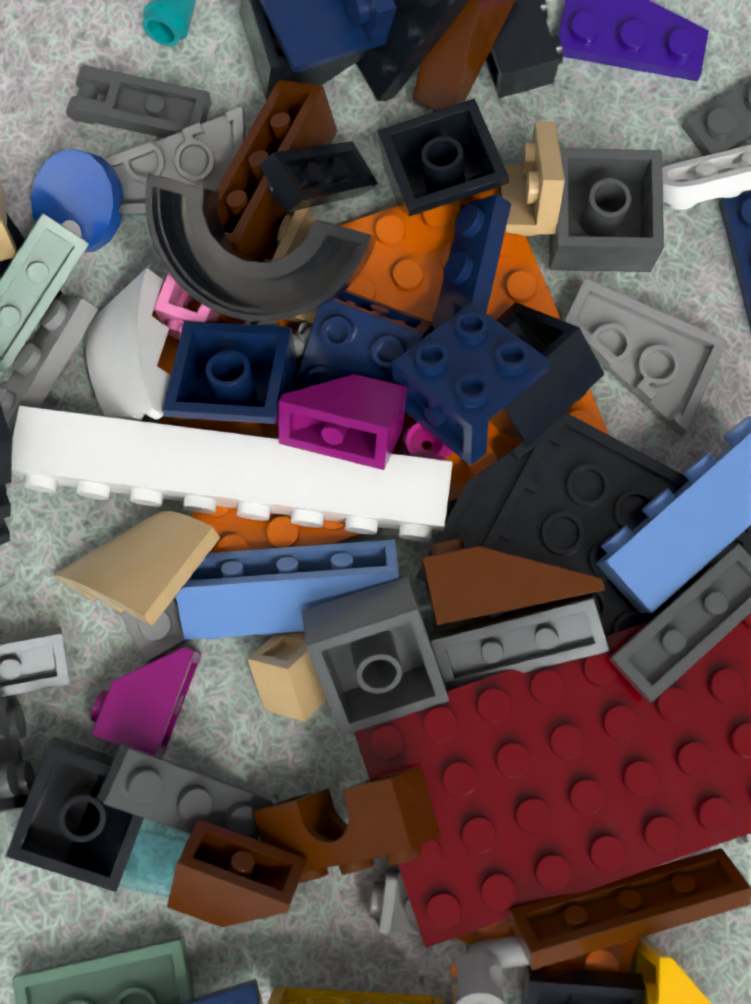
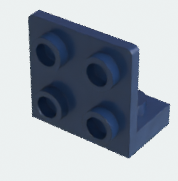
M259 0L291 70L296 73L385 45L397 9L393 0Z
M345 290L331 302L318 308L295 381L294 391L353 374L393 383L392 362L430 334L432 322Z
M468 304L392 362L393 384L407 387L405 412L472 466L487 453L488 420L549 371L550 361L474 304Z

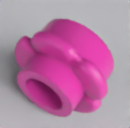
M419 423L410 425L404 431L401 438V443L404 445L402 455L446 461V457L450 456L453 452ZM428 441L432 444V448L424 450L422 443Z

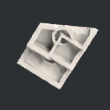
M148 268L142 271L92 319L88 328L86 340L87 367L92 387L105 417L141 421L144 414L154 419H159L164 415L162 409L171 375L157 365L169 327L152 316L164 280Z

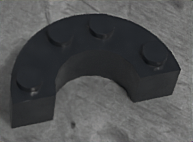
M148 173L145 197L146 217L150 236L163 265L172 278L191 297L204 306L232 318L247 321H277L302 315L328 304L343 293L359 276L369 260L378 237L315 219L306 240L290 255L271 262L257 261L240 252L225 235L218 215L219 192Z

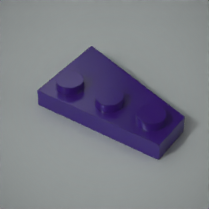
M565 0L558 36L563 49V57L698 82L702 73L709 30L650 0Z

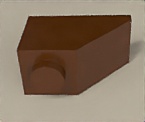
M198 819L177 861L167 907L221 928L288 913L307 859Z

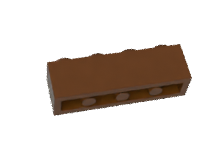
M278 80L215 190L219 192L218 215L225 235L240 252L257 261L270 260L278 245L276 241L277 234L284 217L287 214L293 216L295 211L287 212L285 207L274 198L270 192L268 180L259 165L274 152L329 145L332 143L338 131L323 86Z

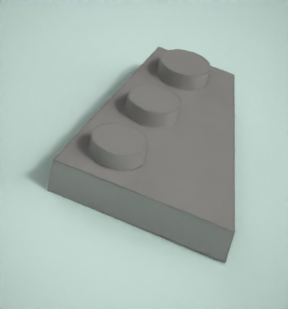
M584 278L565 318V322L579 327L597 361L678 434L683 436L688 431L727 340Z

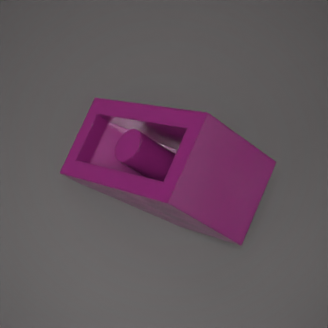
M353 374L283 394L279 400V444L385 470L403 430L407 387Z
M183 647L112 681L109 691L102 690L93 706L91 721L96 722L91 735L117 745L123 743L157 757H164L202 654Z

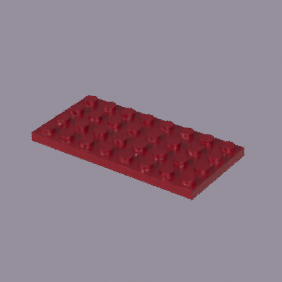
M751 613L653 702H647L608 659L648 623L645 622L608 635L610 650L608 652L524 673L510 669L447 691L448 702L354 732L369 779L421 766L440 835L420 846L422 852L420 857L400 863L398 866L425 948L510 919L511 908L556 895L586 892L751 833Z

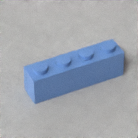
M750 415L734 426L723 437L729 445L716 457L707 452L683 472L689 481L673 494L666 488L654 497L642 509L648 517L636 528L631 530L627 525H624L601 545L606 554L595 564L639 613H653L751 525Z
M391 539L208 553L176 595L184 640L219 639L222 637L272 635L275 633L304 631L302 610L399 579L396 541Z

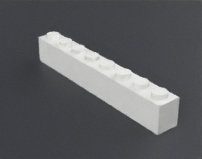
M19 406L12 438L11 473L24 481L23 487L40 492L55 493L57 485L76 487V494L93 499L107 500L109 499L110 492L129 494V501L146 506L160 507L162 506L163 499L182 501L184 502V509L199 513L212 514L216 512V506L237 509V516L252 520L266 521L269 520L270 513L289 515L291 516V523L305 527H323L324 520L345 523L344 529L353 533L374 535L377 534V529L380 527L399 530V537L406 540L428 542L431 541L432 534L438 535L440 532H443L445 527L453 462L391 454L385 470L282 445L279 444V439Z

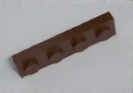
M719 848L660 865L586 892L556 895L511 908V927L531 969L534 970L751 905V886L725 851Z

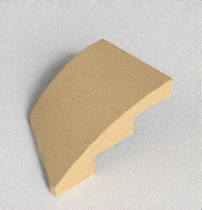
M158 511L62 568L53 576L59 582L91 601L97 599L119 613H122L124 610L148 625L153 626L220 537L213 526L198 519L174 511Z

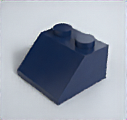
M184 321L162 409L164 417L276 424L279 421V400L283 394L294 391L298 371L291 327Z

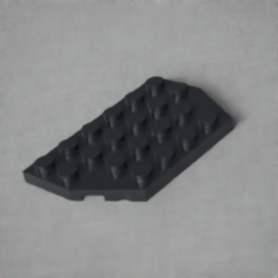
M565 412L530 446L521 443L491 466L468 480L445 521L443 532L438 534L433 544L463 538L465 549L480 546L603 579L605 590L594 592V596L606 635L608 636L653 619L733 546L740 544L751 556V525L653 613H639L595 564L606 554L601 545L624 525H627L631 530L636 528L648 517L642 509L663 490L668 488L674 494L689 480L676 470ZM430 549V551H429L427 557H428V556H432V551H431V549ZM421 566L420 570L416 575V578L425 582L423 568ZM556 601L488 614L486 616L495 618Z

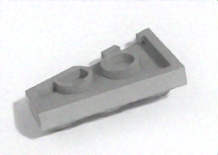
M243 106L225 112L226 115L200 124L199 122L183 128L181 132L153 143L149 141L105 158L104 160L114 168L122 185L123 200L119 199L120 207L118 213H123L122 216L146 215L145 197L148 173L215 191L246 138L245 110Z

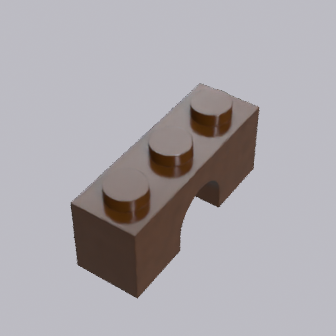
M421 766L376 776L343 789L349 814L348 824L337 814L329 788L287 798L253 811L261 842L307 859L299 883L309 882L329 874V867L339 866L341 875H345L373 866V858L386 856L388 865H396L416 859L422 855L420 846L440 835Z

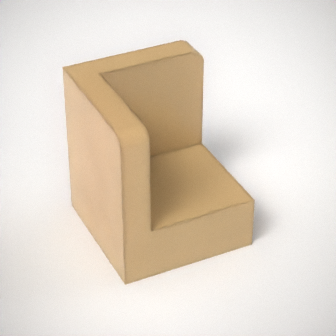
M275 633L247 658L266 711L306 722L327 701L326 694L306 647L305 633Z

